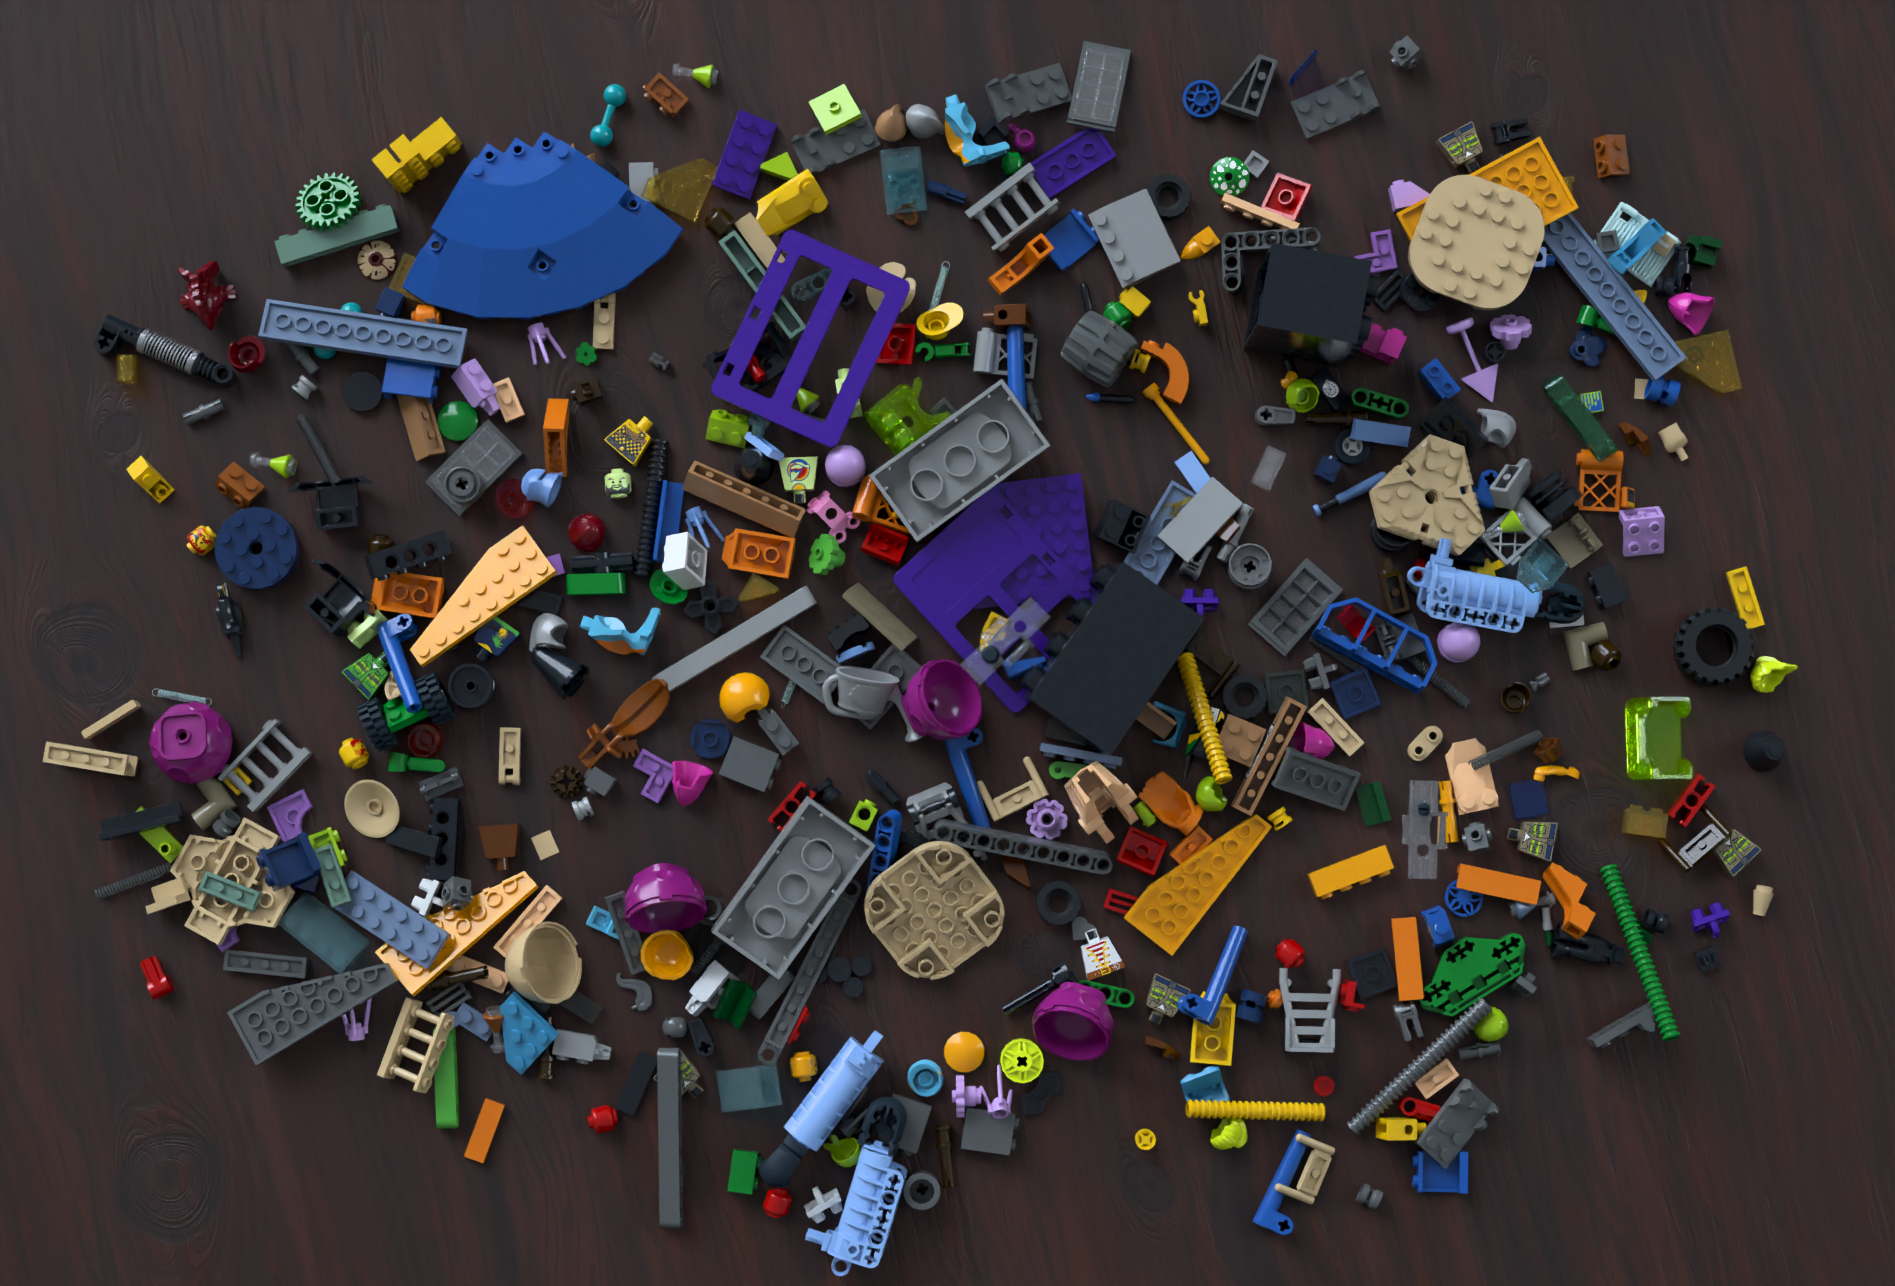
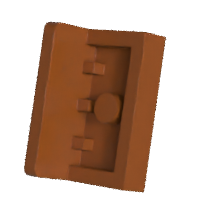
M660 72L647 86L644 85L642 87L645 92L643 96L651 103L655 101L659 105L658 109L666 117L670 115L674 118L690 101Z
M1607 134L1595 138L1594 149L1598 178L1630 175L1625 135Z
M234 461L218 475L215 484L221 494L227 495L236 506L243 509L249 508L250 503L265 488L263 484Z

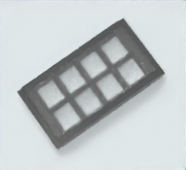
M1088 41L1083 42L1067 124L1115 133L1131 50Z
M488 419L425 483L458 516H461L471 505L458 504L448 497L445 492L444 481L449 471L460 466L473 469L483 480L484 493L523 453ZM460 479L457 487H461L464 490L468 482Z
M1306 557L1247 625L1280 654L1285 656L1343 589Z

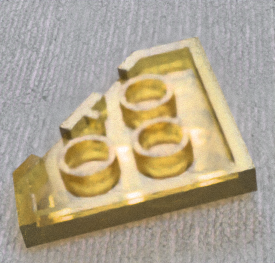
M703 158L689 161L649 177L641 196L692 222H696L718 166Z
M1728 330L1675 342L1687 357L1676 367L1720 394L1742 389Z

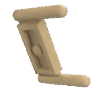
M1025 757L1023 762L1032 781L1030 780L994 798V800H992L982 780L977 781L980 794L994 822L1049 795L1030 757Z
M1297 1134L1295 1137L1296 1141L1310 1146L1314 1150H1311L1296 1186L1297 1190L1280 1183L1275 1185V1190L1312 1205L1314 1203V1196H1317L1332 1160L1331 1155L1334 1154L1335 1148L1305 1135Z

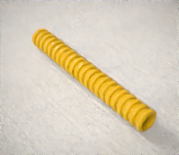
M1190 652L1182 653L1176 661L1178 662V667L1181 668L1180 673L1184 680L1183 683L1186 685L1185 690L1188 691L1187 696L1189 697V702H1191V708H1194L1192 712L1195 714L1194 718L1197 720L1198 730L1201 731L1200 736L1203 737L1201 740L1206 749L1205 753L1208 754L1207 759L1210 760L1209 765L1212 766L1211 771L1214 772L1212 775L1215 778L1216 784H1224L1233 777L1232 774H1229L1231 770L1228 768L1229 764L1226 762L1225 752L1222 751L1223 746L1220 745L1222 742L1215 727L1216 723L1213 722L1214 717L1211 716L1212 711L1208 704L1209 701L1206 699L1207 695L1204 693L1205 689L1202 687L1201 677L1198 676L1200 673L1197 670L1196 661L1193 659L1194 654Z
M1188 1099L1186 1102V1115L1188 1118L1192 1116L1194 1118H1198V1116L1200 1118L1205 1116L1206 1118H1211L1212 1116L1214 1119L1217 1117L1219 1119H1223V1117L1225 1119L1230 1117L1232 1119L1236 1117L1238 1119H1242V1117L1248 1119L1250 1117L1251 1120L1255 1118L1257 1120L1261 1118L1263 1120H1267V1118L1269 1120L1274 1118L1275 1120L1280 1118L1286 1120L1287 1118L1289 1121L1292 1119L1294 1121L1299 1119L1301 1121L1305 1119L1307 1121H1311V1119L1313 1121H1317V1119L1323 1121L1326 1112L1323 1103H1319V1105L1317 1103L1312 1105L1307 1103L1305 1105L1302 1102L1300 1104L1298 1102L1294 1104L1292 1102H1288V1104L1286 1102L1281 1104L1280 1102L1275 1104L1269 1102L1268 1104L1265 1101L1263 1103L1261 1101H1257V1103L1254 1101L1250 1103L1248 1101H1244V1103L1242 1101L1237 1103L1232 1101L1230 1103L1228 1100L1225 1102L1223 1100L1219 1102L1217 1100H1213V1102L1211 1100L1206 1102L1204 1100H1200V1102L1194 1100L1192 1102L1191 1099Z

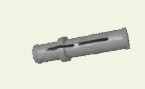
M1247 504L1242 505L1235 519L1240 530L1228 544L1223 541L1216 559L1228 563L1232 552L1239 545V538L1254 508Z

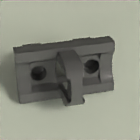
M1319 653L1311 655V658L1302 662L1305 672L1316 669L1318 677L1308 680L1311 690L1330 688L1326 673L1337 670V664L1323 667Z

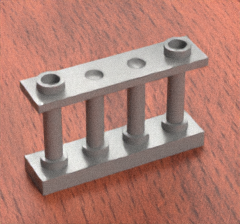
M1030 162L965 211L971 220L974 218L976 220L979 219L996 242L991 247L995 252L998 250L1002 252L1010 246L1009 242L1045 214L1051 215L1058 209L1057 205L1060 204L1056 198L1050 201L1033 178V173L1036 170ZM1023 181L1028 183L1045 206L1036 214L1017 190V185ZM1006 194L1014 198L1028 217V220L1018 226L1001 203V198ZM990 206L996 208L1012 230L1004 238L1001 237L985 215V210Z
M278 719L267 721L258 737L231 765L226 764L227 766L223 768L220 772L221 775L218 777L220 781H224L228 777L249 798L250 803L247 807L252 812H257L313 754L307 747L297 748L277 729V726L281 723ZM270 734L292 754L293 759L288 764L286 762L283 763L262 743ZM256 748L278 769L279 773L274 778H269L248 758ZM242 763L263 783L265 788L260 793H255L233 772Z

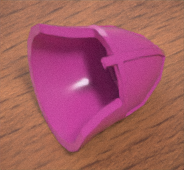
M1693 293L1676 294L1668 299L1669 309L1675 319L1696 336L1705 326L1715 302V297H1705Z
M1302 721L1299 722L1289 741V746L1298 751L1311 753L1319 759L1329 755L1335 748L1332 738L1325 731L1312 727Z
M673 761V790L678 802L684 807L692 804L699 797L713 771L698 763Z

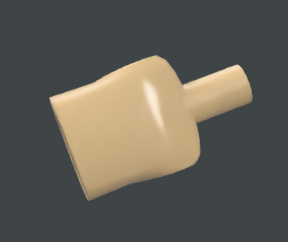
M1677 422L1658 432L1667 452L1672 453L1676 451L1681 461L1688 458L1683 449L1688 440L1680 430Z

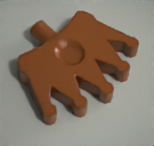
M625 737V741L621 740L615 746L621 757L624 751L626 759L629 757V751L632 757L635 756V749L640 754L636 739L629 740V737Z

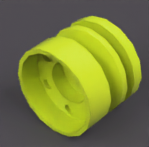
M1019 1038L1005 1045L1001 1052L1000 1062L1002 1071L1009 1079L1018 1083H1026L1039 1076L1043 1069L1044 1059L1036 1043L1029 1039ZM1019 1056L1021 1058H1023L1024 1056L1027 1057V1059L1025 1060L1027 1064L1025 1066L1023 1064H1021L1020 1066L1017 1065V1058Z

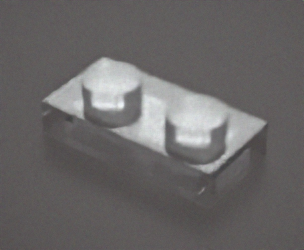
M1268 445L1251 483L1270 491L1286 453Z

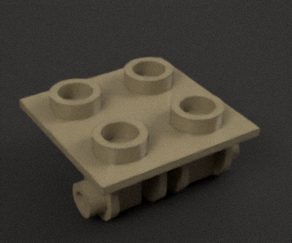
M1579 513L1547 537L1570 569L1603 546Z

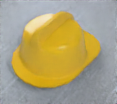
M944 303L921 314L917 319L916 325L918 330L925 334L927 339L940 340L947 336L949 330L960 324L964 313L958 304Z

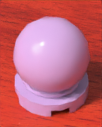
M852 445L836 446L828 453L825 460L827 476L837 486H855L865 475L866 465L864 456L859 449Z
M1457 622L1444 626L1436 640L1441 656L1454 663L1464 662L1474 657L1481 644L1480 634L1473 625Z

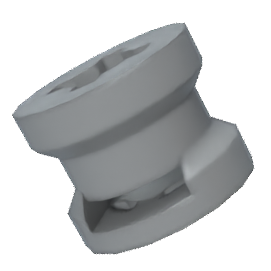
M303 375L299 377L297 384L291 386L306 400L309 394L317 389Z
M584 797L579 802H572L574 812L579 821L583 820L585 816H594V811L588 797Z

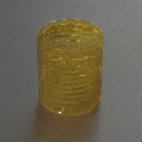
M116 356L117 383L133 384L138 382V356Z

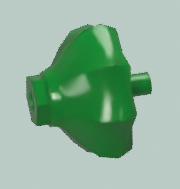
M1008 152L1002 158L1001 168L1006 175H1014L1022 168L1024 160L1020 157L1019 152Z

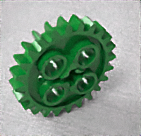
M333 172L331 177L325 173L322 179L318 175L317 181L310 179L311 185L304 184L305 191H299L301 197H296L298 203L295 206L303 224L306 223L308 228L313 226L315 231L320 227L322 232L325 231L326 227H329L330 231L333 230V226H337L340 229V223L347 225L348 218L354 219L352 213H358L357 207H361L360 200H362L361 192L355 181H351L349 176L345 178L342 173L337 177L335 172Z

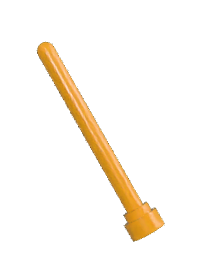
M1154 382L1142 392L1145 397L1154 400L1201 462L1208 464L1210 462L1209 457L1159 395L1160 388Z

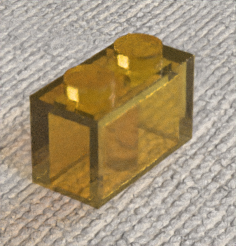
M1630 805V808H1624L1621 833L1666 838L1669 814L1663 813V809L1651 808L1650 811H1645L1643 806Z

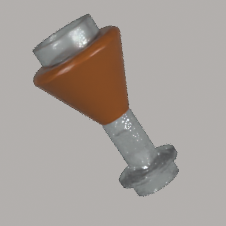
M499 1005L487 1007L483 1018L493 1032L494 1043L490 1045V1048L493 1049L494 1053L504 1052L505 1046L501 1036L504 1015H501Z

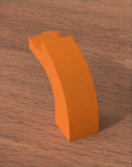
M1040 233L1027 243L1013 260L989 277L987 281L1001 296L1034 271L1051 254L1054 247Z
M1144 341L1140 351L1145 354H1151V357L1161 361L1169 373V382L1162 398L1180 406L1189 384V373L1185 360L1167 342L1163 349L1159 348L1160 345L1154 341Z

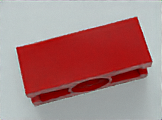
M1700 774L1693 776L1665 815L1673 820L1676 816L1675 813L1680 807L1687 810L1683 820L1677 823L1680 827H1686L1716 787L1712 783L1705 782L1704 786L1706 788L1701 794L1695 792L1694 788L1699 780H1705ZM1689 795H1692L1695 799L1693 806H1689L1686 803V798Z
M802 781L799 782L767 819L773 825L776 823L774 819L782 811L790 817L788 821L791 819L794 813L787 811V804L789 802L795 801L798 804V808L801 805V802L795 796L801 787L804 789L807 787ZM812 790L809 791L811 794L809 797L814 799L817 794ZM788 821L785 823V825H784L783 827H781V826L779 825L777 828H778L780 831H782L783 828H784V827L786 826V824L788 823Z

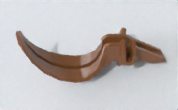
M657 678L645 683L624 701L615 713L612 722L603 730L596 723L586 730L593 741L578 756L579 760L589 769L607 752L618 759L621 758V754L614 746L625 737L635 736L646 731L665 711L670 699L667 682L664 679ZM610 731L615 735L611 741L606 737ZM601 742L604 748L597 755L592 749Z

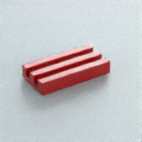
M1109 888L1103 908L1126 915L1128 911L1110 906L1109 902L1111 901L1130 908L1134 904L1112 898V893L1137 901L1139 897Z

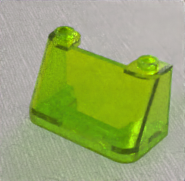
M1641 697L1629 699L1625 709L1627 771L1629 777L1632 780L1693 779V766L1688 759H1682L1680 718L1687 717L1691 711L1690 697Z

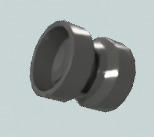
M224 809L220 815L221 818L217 819L212 825L214 831L225 838L230 836L233 828L237 827L241 822L239 815L230 809Z
M1363 1183L1357 1194L1356 1201L1361 1204L1365 1203L1369 1208L1376 1210L1382 1199L1383 1192L1378 1189L1374 1190L1370 1185Z

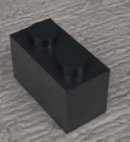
M1612 562L1586 573L1587 585L1590 589L1593 588L1595 603L1598 607L1601 606L1602 610L1628 599Z

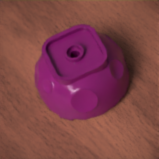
M933 660L924 664L909 681L907 692L903 694L901 700L903 710L914 732L919 736L928 735L937 740L959 739L968 735L976 728L983 713L982 698L978 685L971 674L954 660Z
M191 702L177 704L162 714L153 725L149 745L155 764L168 778L180 783L195 784L209 780L216 774L219 775L223 768L227 766L226 763L231 754L233 739L229 724L219 712L203 703ZM187 734L186 739L181 740V736Z
M670 863L654 864L633 876V883L625 896V922L629 924L630 928L638 932L653 934L662 929L682 931L696 925L707 914L704 891L700 884L690 876L688 869Z
M1064 982L1059 986V989L1051 992L1038 1005L1032 1018L1035 1040L1049 1052L1065 1059L1076 1061L1098 1059L1099 1056L1107 1051L1112 1042L1114 1022L1106 1004V996L1095 988L1074 982Z

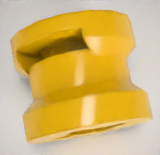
M1136 349L1129 368H1136L1141 373H1145L1151 354H1143L1140 350Z
M1284 806L1267 817L1269 821L1273 822L1276 831L1293 820L1291 816H1287L1285 813L1286 809Z
M1146 1128L1140 1129L1135 1135V1143L1142 1150H1150L1156 1143V1137L1151 1130Z

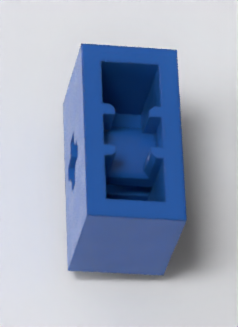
M1437 358L1433 359L1417 373L1439 402L1445 396L1448 399L1452 398L1461 390Z

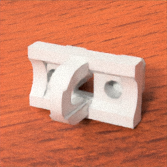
M422 879L419 889L428 892L425 899L415 896L411 903V906L418 910L419 914L423 916L428 915L433 903L443 907V899L437 897L442 882L439 880Z
M818 1186L812 1188L816 1199L804 1205L807 1216L809 1218L812 1217L816 1223L826 1218L823 1210L829 1207L833 1214L843 1210L842 1200L837 1188L822 1195Z

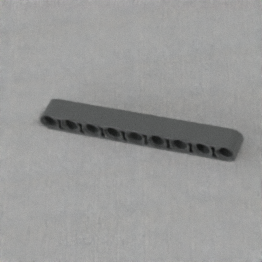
M947 819L937 820L934 824V836L938 841L950 842L962 847L1097 874H1108L1113 866L1110 855L1102 850ZM945 827L948 829V832L940 834L938 830ZM965 831L968 833V836L960 838L958 834ZM985 835L988 837V840L980 842L978 838ZM1005 839L1008 841V844L1000 846L998 842ZM1022 843L1028 845L1025 850L1018 849V846ZM1042 847L1048 849L1045 854L1038 853V850ZM1062 851L1068 853L1064 858L1058 857V854ZM1082 855L1088 857L1084 862L1078 861V858ZM1102 859L1108 861L1104 866L1098 865V862Z
M659 1048L657 1053L660 1228L682 1229L680 1048Z

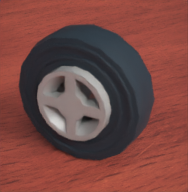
M1346 429L1336 437L1333 446L1334 453L1342 463L1356 465L1364 461L1369 455L1370 442L1350 439L1352 429Z

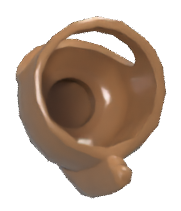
M899 104L885 110L877 119L875 131L879 137L888 142H897L903 139L908 130L906 118L901 113L902 107Z

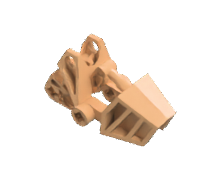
M1097 760L1077 772L1064 785L1074 808L1080 816L1078 822L1088 835L1096 830L1106 844L1115 838L1101 818L1103 817L1102 813L1109 807L1114 808L1116 806L1130 825L1139 819L1129 805L1137 798L1134 791L1127 783L1123 784Z

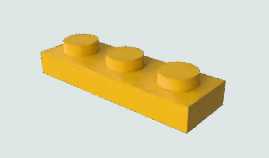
M1747 566L1726 572L1739 618H1743L1747 622L1745 625L1748 629L1765 625Z

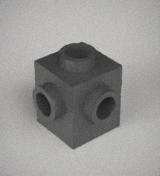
M1408 35L1402 40L1397 41L1389 51L1393 56L1391 61L1398 69L1402 66L1406 71L1415 67L1419 59L1425 55Z
M1474 822L1469 824V827L1464 828L1465 834L1462 835L1465 847L1468 846L1472 856L1492 851L1490 842L1493 840L1492 831L1484 823Z
M454 876L443 884L441 894L443 907L460 911L469 905L473 899L471 880Z

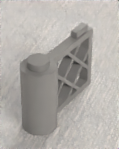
M982 328V331L977 332L974 373L1008 376L1007 371L998 370L999 361L1004 357L1007 360V353L1001 348V339L1007 340V335L997 334L992 328ZM1023 333L1024 342L1032 343L1031 352L1026 356L1024 354V360L1030 366L1029 374H1025V378L1033 379L1038 339L1034 338V334Z
M1525 497L1520 498L1513 508L1524 527V531L1503 532L1501 527L1496 529L1512 510L1509 509L1479 536V539L1506 567L1509 564L1513 567L1522 559L1520 555L1535 541L1541 538L1544 540L1552 533L1550 530L1552 525ZM1491 532L1500 533L1499 543L1490 542L1486 536ZM1502 533H1514V543H1502ZM1516 534H1526L1530 540L1525 544H1516ZM1501 547H1514L1513 555L1506 559L1501 554Z

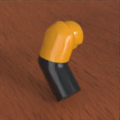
M1291 358L1282 362L1287 372L1285 378L1281 380V385L1285 389L1298 378V371Z

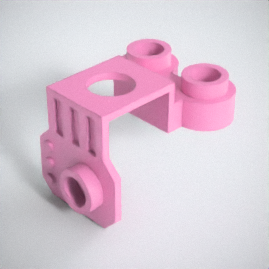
M825 490L808 503L806 511L810 514L814 512L818 514L831 528L829 535H833L840 544L846 539L845 529L847 527L849 529L857 528L860 525V520L856 519V522L851 525L850 520L854 518L852 512L845 513L829 498L830 493ZM829 508H834L837 511L834 519L826 517V511ZM837 533L842 534L840 539H836Z

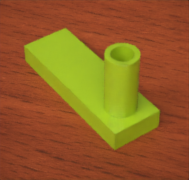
M141 806L136 812L146 809ZM165 827L139 833L169 863H173L177 859L183 848V845Z

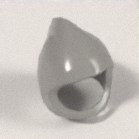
M916 104L911 106L906 112L907 126L915 137L920 139L929 138L937 132L941 135L945 134L943 124L939 121L937 113L931 107Z
M1478 409L1477 413L1482 415L1481 432L1489 439L1487 442L1494 443L1501 448L1506 447L1514 437L1517 428L1513 417L1498 410Z
M543 613L538 616L531 630L530 652L533 653L537 647L544 646L566 649L563 637L568 629V624L552 613Z

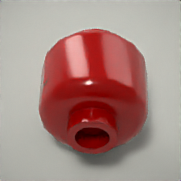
M1284 939L1275 949L1276 959L1285 968L1291 969L1296 967L1298 969L1305 962L1303 957L1306 951L1294 939Z
M610 1105L594 1107L591 1109V1116H587L589 1129L594 1128L597 1134L613 1131L615 1125H618L615 1108L612 1109Z
M783 1187L767 1191L763 1208L768 1216L780 1219L788 1214L792 1203V1196L787 1193L788 1189Z

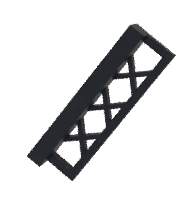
M178 801L100 821L102 833L98 834L99 840L109 841L185 822L181 802Z

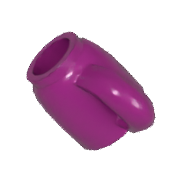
M1010 123L1008 130L1015 136V149L1022 154L1032 152L1036 145L1035 135L1030 130H1020L1014 123Z

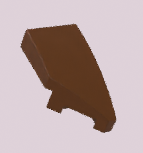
M1626 422L1618 424L1620 430L1625 435L1627 446L1635 443L1644 456L1652 454L1650 440L1641 430Z
M1001 854L1005 872L1009 879L1015 880L1027 889L1031 888L1024 860Z
M1145 1035L1144 1044L1163 1048L1162 1057L1179 1060L1180 1054L1173 1047L1159 1039Z

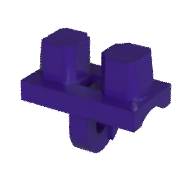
M1185 589L1181 602L1203 617V611H1217L1218 597L1215 596L1214 589L1203 590V597H1195L1194 589Z
M1720 902L1711 904L1709 910L1712 915L1706 917L1702 908L1693 910L1691 912L1693 922L1691 928L1693 932L1709 928L1713 938L1720 937L1718 924L1729 920L1728 916H1730L1728 909L1724 910Z

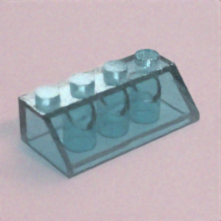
M308 891L286 911L278 922L279 926L339 974L347 972L370 943L368 939Z

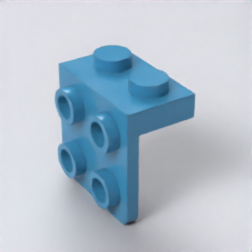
M1207 1067L1203 1072L1188 1074L1180 1081L1186 1102L1188 1099H1191L1192 1102L1194 1100L1199 1102L1200 1100L1205 1102L1207 1100H1211V1102L1213 1100H1217V1102L1223 1100V1102L1226 1100L1230 1101L1219 1067Z

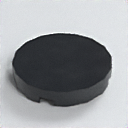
M369 372L354 373L346 379L343 385L342 395L344 401L351 409L357 412L374 410L383 398L382 384L375 375Z

